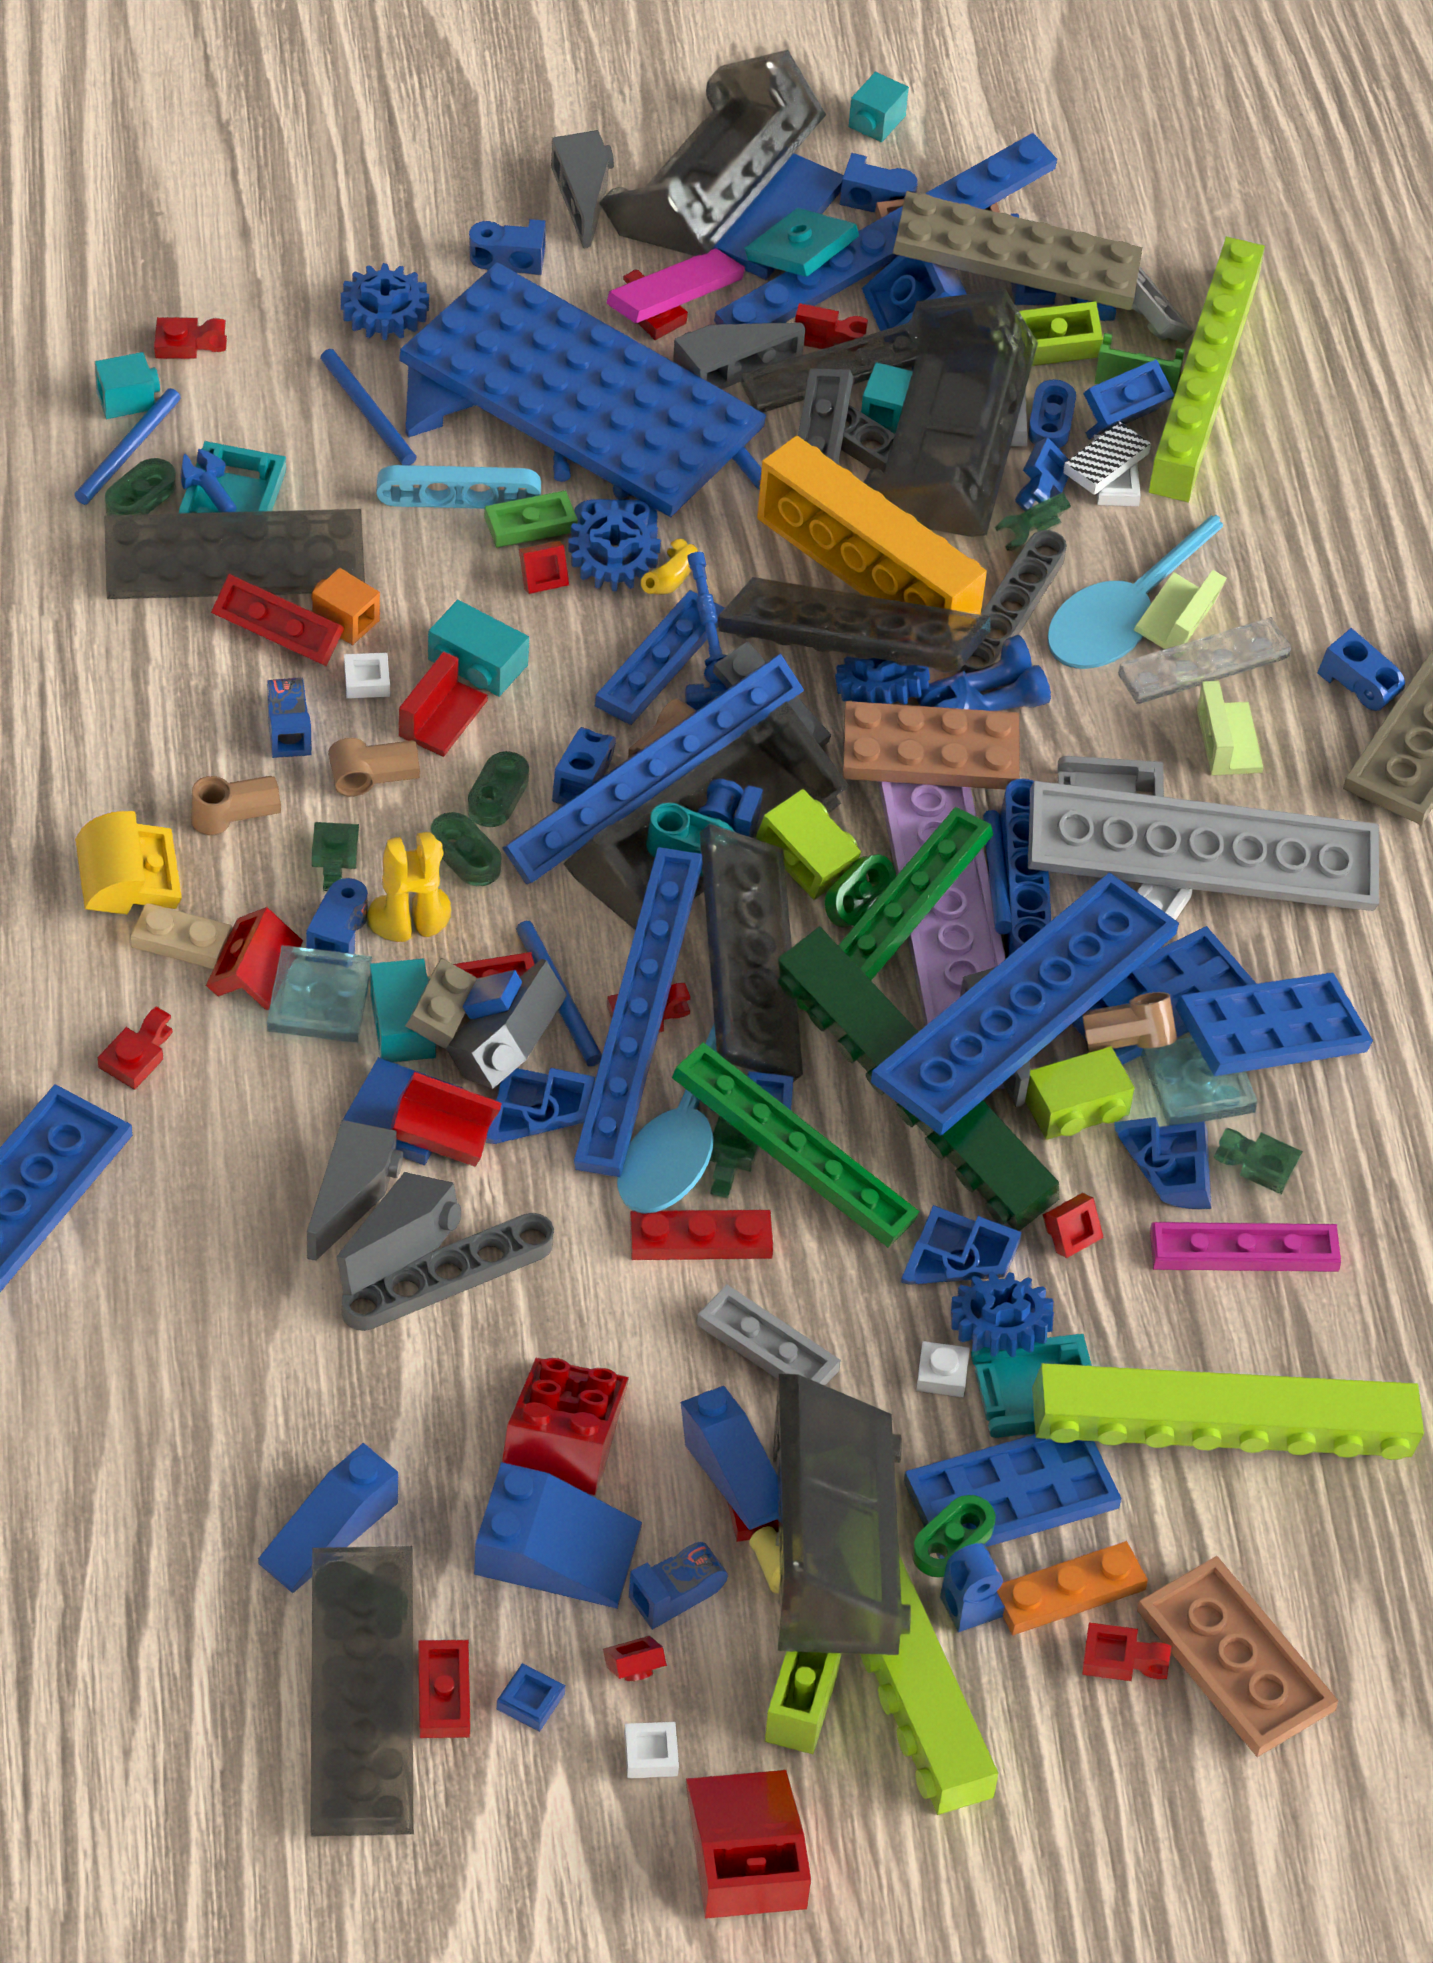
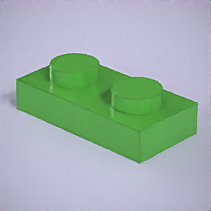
M566 490L487 505L484 511V518L496 548L571 533L572 524H578V519Z

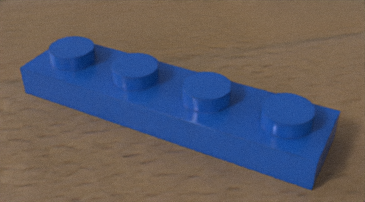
M689 590L595 695V707L629 725L635 722L707 640L705 626L701 625L696 601L697 593ZM714 602L718 623L715 624L717 629L725 620L726 608Z

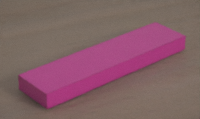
M714 248L609 291L606 303L636 324L742 280L745 267L717 248Z
M1152 1222L1150 1227L1153 1270L1339 1272L1341 1266L1337 1224Z

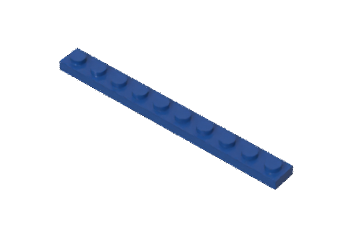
M1031 133L925 194L955 203H965L972 207L986 209L1056 169L1058 159L1034 133ZM902 207L859 230V237L809 276L805 277L785 272L716 311L714 322L717 325L786 323L796 317L799 303L815 306L888 265L899 256L892 253Z

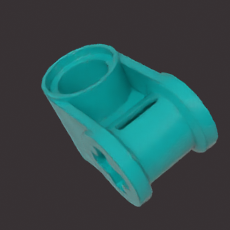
M662 803L656 806L651 813L646 847L653 857L656 856L658 847L702 854L703 860L707 857V863H703L700 876L714 877L718 875L722 867L721 858L725 850H728L734 844L736 834L732 827L720 819L709 818L688 810L679 804ZM712 832H716L714 838H712Z

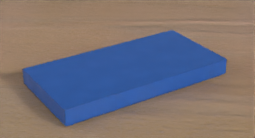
M777 146L699 236L697 249L707 252L717 248L744 266L745 271L767 280L776 268L747 260L745 247L796 208L823 214L841 192L843 175Z

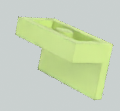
M1212 570L1199 588L1173 572L1135 626L1134 631L1173 655L1178 656L1215 603L1227 578Z
M1202 681L1197 713L1211 775L1262 773L1264 767L1249 702L1224 703L1220 682Z

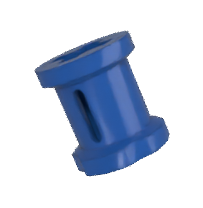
M721 778L715 779L708 785L705 806L698 809L697 813L707 817L710 815L709 818L720 819L733 829V816L744 791L733 781Z

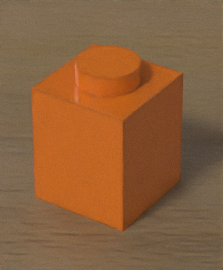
M341 568L337 569L329 578L319 581L312 592V612L345 627L340 638L352 646L380 621V592Z

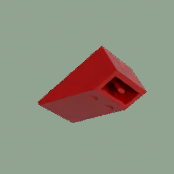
M536 1357L507 1425L502 1462L549 1473L587 1494L596 1495L606 1467L629 1377L617 1375L614 1371L607 1368L589 1369L570 1365L567 1361L559 1358L541 1359Z
M787 1770L686 1778L705 1919L807 1909L811 1874L805 1836Z

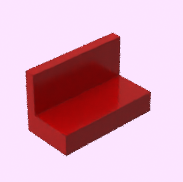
M444 651L399 707V737L408 741H416V745L442 757L447 754L488 701L487 694L458 681L459 658Z
M268 907L239 917L205 986L218 997L242 988L265 1010L272 1009L303 940Z
M414 1072L398 1098L390 1130L397 1131L396 1139L476 1167L482 1156L488 1129L499 1113L502 1103Z

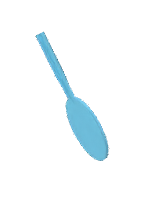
M1211 515L1134 584L1125 581L1100 582L1078 591L1067 599L1057 610L1049 626L1048 646L1054 658L1069 667L1089 669L1107 665L1129 653L1144 637L1135 632L1134 628L1151 605L1147 594L1223 527L1220 517L1218 515L1214 517Z
M727 1006L719 1010L705 1043L718 1054L721 1053L736 1017V1012L730 1011ZM685 1090L678 1108L662 1113L651 1120L637 1133L629 1144L621 1177H617V1186L624 1204L638 1213H654L670 1207L682 1199L696 1185L706 1170L713 1150V1131L706 1116L696 1110L700 1100L688 1090Z

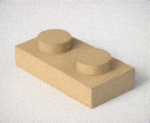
M145 904L131 934V947L213 969L231 933L232 925L154 904Z

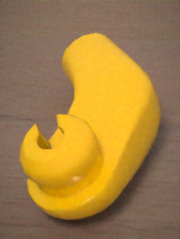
M682 538L672 541L670 544L673 548H667V555L671 559L657 569L644 574L641 579L642 589L647 594L665 595L674 592L691 572L687 556L698 552L696 546L693 544L688 545Z

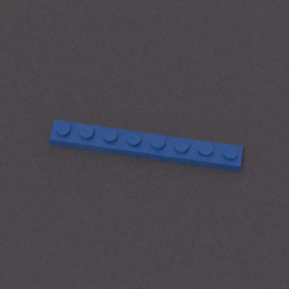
M781 654L774 656L503 846V851L525 884L533 883L804 691L802 685Z
M661 847L657 848L575 1154V1170L621 1177L703 865L702 854Z

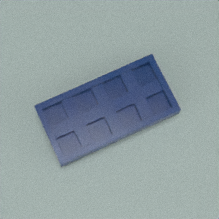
M1205 926L1158 949L1087 1011L1128 1004L1132 998L1146 993L1165 992L1171 998L1178 1038L1189 1032L1175 1008L1181 995L1257 983L1212 931ZM1081 1015L1072 1025L1086 1040L1083 1016ZM1137 1045L1113 1048L1122 1065L1155 1049L1139 1048Z
M1334 973L1185 994L1180 996L1175 1006L1213 1076L1365 1053L1373 1042L1372 1037Z
M1035 1434L905 1471L903 1481L924 1527L953 1500L960 1496L976 1495L987 1500L995 1511L996 1519L993 1534L984 1544L986 1547L1119 1509L1122 1499L1094 1441L1075 1440L1069 1443H1058L1052 1439L1036 1438ZM971 1523L962 1524L966 1529L977 1528ZM936 1553L938 1559L944 1558L943 1555Z

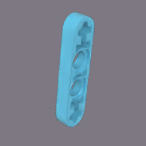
M392 465L378 472L376 494L382 503L395 507L485 509L487 505L541 495V479L535 471L525 468ZM433 483H442L447 485L448 488L436 491L427 486ZM475 484H484L489 486L490 489L478 492L470 489V487Z

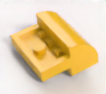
M135 811L107 813L92 819L81 828L75 838L85 909L128 915L133 904H154L165 908H177L182 895L171 828L137 824Z

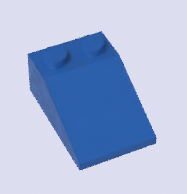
M501 1462L475 1543L474 1575L618 1609L642 1528V1522L549 1473Z

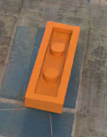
M1124 1541L1003 1582L997 1593L1005 1606L1003 1618L1013 1636L1145 1591L1148 1579L1128 1542Z

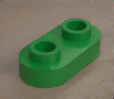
M881 854L863 856L857 859L830 887L826 894L825 910L830 921L839 927L855 926L895 879L896 871L892 862Z
M964 1495L953 1500L917 1534L912 1553L915 1566L928 1576L944 1577L947 1561L956 1551L975 1543L985 1544L991 1538L996 1519L992 1505L984 1498L976 1495ZM971 1523L977 1528L966 1529L962 1524ZM939 1553L943 1555L944 1558H933L930 1556V1554Z

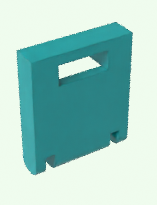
M204 441L202 450L219 457L226 463V466L259 472L260 479L225 472L224 476L217 477V480L237 507L236 512L230 517H223L201 486L194 485L187 488L179 508L178 523L188 525L190 518L195 517V527L246 536L248 528H253L252 537L262 539L286 474V456ZM197 462L195 467L201 468V466Z
M1083 1333L1047 1337L1045 1344L1034 1341L1033 1352L1029 1353L1023 1348H1017L1016 1357H1010L1006 1350H999L996 1357L990 1355V1348L983 1347L977 1352L971 1351L986 1420L989 1421L990 1436L1001 1438L1035 1434L1032 1387L1042 1363L1092 1366Z

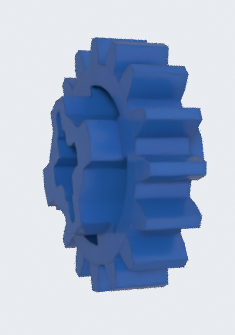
M383 263L381 270L375 271L370 265L366 266L365 275L355 271L352 273V282L344 281L343 292L341 293L343 320L345 322L352 321L353 331H358L362 328L366 329L367 338H371L375 332L381 333L382 340H387L389 333H395L399 338H404V329L407 328L412 332L418 331V322L425 323L427 320V311H429L426 282H418V274L416 272L410 273L407 276L404 275L403 266H399L395 271L389 270L387 263Z
M612 500L608 510H604L600 503H596L594 515L582 511L580 513V524H572V538L568 539V552L572 553L571 565L572 567H581L580 578L585 580L593 576L595 577V588L599 589L605 581L610 582L612 591H617L619 582H625L626 586L632 589L634 588V577L637 576L642 579L644 574L649 572V568H656L661 540L657 539V525H647L649 514L645 511L638 516L634 515V504L632 503L625 510H620L617 500Z
M897 645L874 646L872 652L858 650L856 657L846 656L844 658L845 664L837 665L836 667L837 693L841 694L843 702L851 700L852 702L882 704L899 702L905 705L908 704L909 697L919 698L921 697V690L928 689L929 687L928 660H924L922 652L913 654L911 647L899 651L897 650Z
M989 1272L987 1281H982L974 1276L971 1278V1287L965 1285L958 1287V1296L952 1297L951 1328L952 1330L959 1331L958 1340L960 1342L973 1340V1351L977 1352L983 1347L990 1348V1355L996 1357L999 1350H1006L1010 1357H1016L1017 1348H1023L1031 1353L1034 1351V1341L1042 1344L1047 1342V1332L1053 1331L1054 1301L1052 1298H1046V1288L1044 1286L1032 1289V1279L1029 1277L1019 1282L1015 1280L1014 1273L1009 1272L1005 1279H998L994 1272Z

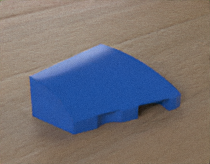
M408 366L405 431L408 438L443 427L444 415L476 406L464 397Z
M516 1068L500 1083L497 1100L495 1101L501 1102L502 1105L488 1129L486 1143L497 1144L583 1124L592 1095L595 1077L550 1068L549 1075Z
M1156 1117L1114 1122L1116 1135L1126 1147L1161 1201L1187 1209H1212L1208 1131L1205 1121L1159 1127Z
M933 1205L919 1241L914 1246L901 1282L908 1285L971 1280L974 1276L980 1279H988L989 1272H994L998 1278H1003L1006 1276L1019 1247L1022 1232L977 1216L976 1221Z

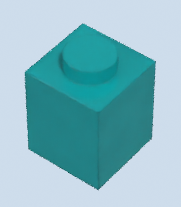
M875 71L851 97L848 127L882 143L906 116L909 87Z
M144 352L94 361L96 392L106 419L147 412L155 404L154 393L160 392L159 376L155 367L149 368Z
M876 362L863 393L861 413L892 433L899 435L912 403L916 372Z

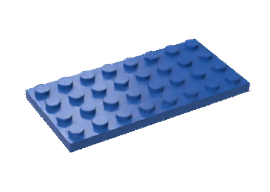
M498 262L400 349V362L464 397L471 403L670 518L765 425L766 414Z

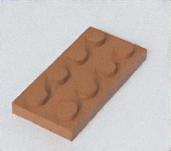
M846 701L844 710L842 779L1006 790V786L1011 781L1020 779L1019 713Z
M1218 1556L1139 1600L1137 1612L1163 1643L1171 1645L1173 1656L1256 1757L1261 1756L1336 1711L1338 1699Z

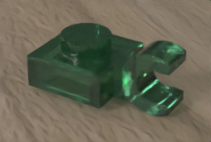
M1063 492L1030 507L1019 515L1005 517L995 526L996 531H1001L1004 528H1010L1014 531L1015 539L1005 546L1007 551H1013L1027 541L1030 531L1035 529L1037 531L1052 530L1060 525L1062 522L1059 517L1071 508V505Z
M314 823L312 867H323V891H328L335 881L342 879L343 868L356 869L359 824Z
M719 1116L713 1132V1150L709 1160L717 1163L712 1179H714L710 1194L728 1199L737 1168L751 1172L759 1146L721 1116Z
M1226 1128L1218 1144L1220 1146L1214 1158L1226 1165L1242 1164L1240 1176L1282 1195L1300 1161L1303 1151L1262 1132L1255 1142L1234 1129Z

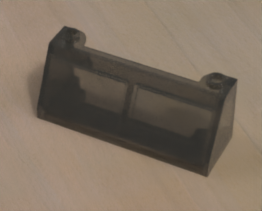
M789 50L722 65L712 74L706 85V96L713 110L651 181L643 188L630 191L623 187L613 188L599 202L619 236L693 256L705 255L710 252L826 116L825 111Z
M1006 289L917 301L912 319L908 323V336L910 341L918 348V355L885 471L883 473L880 469L870 470L863 483L873 490L879 491L887 500L905 513L914 516L918 522L928 529L969 537L985 536L989 529L1038 345L1037 340Z
M786 701L770 712L765 720L749 728L735 741L628 816L607 826L594 835L563 864L574 879L636 930L655 859L648 852L646 841L651 813L656 806L662 803H675L697 813L698 809L706 804L709 783L720 778L737 783L743 791L748 785L763 789L760 817L748 849L732 845L731 848L725 850L721 858L722 867L718 875L714 877H699L694 896L695 899L765 849L756 839V835L766 813L804 789L814 800L821 802L829 814L842 804L837 796L846 790L849 784ZM705 857L703 860L704 864L707 863V857Z
M782 1373L778 1375L773 1435V1462H777L780 1566L778 1604L781 1607L777 1629L778 1651L899 1655L901 1634L909 1635L911 1625V1606L901 1602L894 1463L901 1462V1434H893L891 1413L799 1374Z

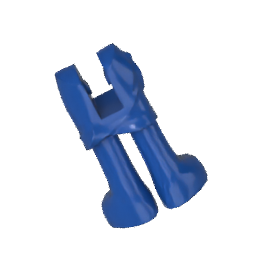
M1015 635L1003 642L1001 657L996 664L970 673H965L963 670L953 676L929 683L928 689L921 690V697L916 698L919 706L1002 711L1018 707L1034 708L1050 703L1051 691L1043 669L1039 665L1032 666L1029 649L1021 635ZM1006 686V687H1004V688H1002V689H999V690H996V691H993V692H990V693H986V694H983V695L980 693V692H982V691H986V690H990V689H995V688H999V687Z

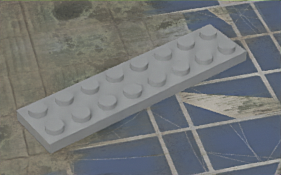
M1034 781L1030 788L1028 869L1103 878L1110 872L1123 881L1374 911L1379 905V824Z

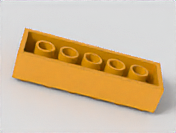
M797 435L762 460L757 513L759 521L889 615L900 606L907 608L934 628L933 638L929 644L944 655L967 637L981 615L987 570L981 567L976 560L964 555L950 545L945 538L936 535L918 522L914 516L905 513L887 500L879 491L870 488L856 478L848 469L842 468L825 456L820 449L810 445Z

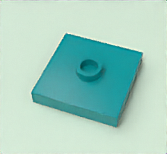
M796 208L746 246L745 252L749 261L807 277L857 239L859 232L856 223Z

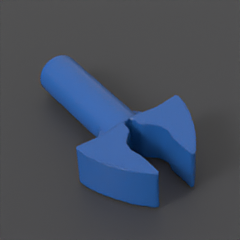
M198 449L196 461L201 468H197L192 465L189 457L184 454L180 473L183 489L194 485L201 486L223 517L232 516L236 512L237 507L217 480V477L224 476L226 463L214 454Z

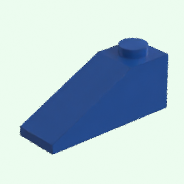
M723 1385L681 1401L685 1446L747 1528L751 1530L786 1516L792 1503L746 1413Z
M362 1443L326 1474L260 1555L258 1564L289 1591L294 1593L398 1504V1471L365 1443Z

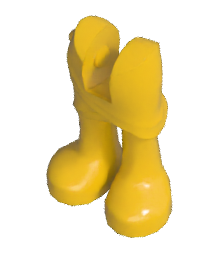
M431 832L417 833V849L405 851L401 837L387 840L383 855L382 886L387 895L376 897L368 909L369 927L375 934L384 939L395 942H406L411 939L412 924L409 913L408 892H416L412 898V918L421 936L431 937L438 934L446 927L451 918V902L447 894L438 888L440 883L439 866L443 857L442 843Z

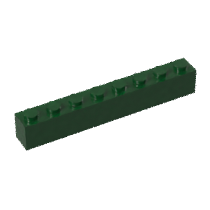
M819 926L778 958L780 973L778 983L792 1000L799 997L809 1008L807 1009V1014L815 1026L822 1032L828 1029L836 1037V1045L842 1055L851 1063L858 1061L867 1071L865 1075L871 1086L880 1095H884L885 1093L871 1083L872 1071L919 1031ZM983 1100L942 1135H939L899 1103L895 1105L897 1113L908 1126L913 1127L917 1125L927 1136L925 1141L931 1151L941 1160L947 1157L957 1168L955 1174L963 1186L970 1192L977 1190L987 1200L985 1206L999 1224L1003 1225L1007 1222L1012 1229L1021 1231L1060 1200L1059 1181Z

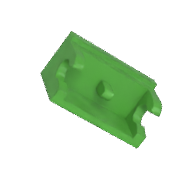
M1104 333L1094 384H1100L1157 359L1175 395L1182 371L1185 349L1177 348L1175 359L1171 361L1146 356L1143 353L1136 354L1111 349L1113 335Z

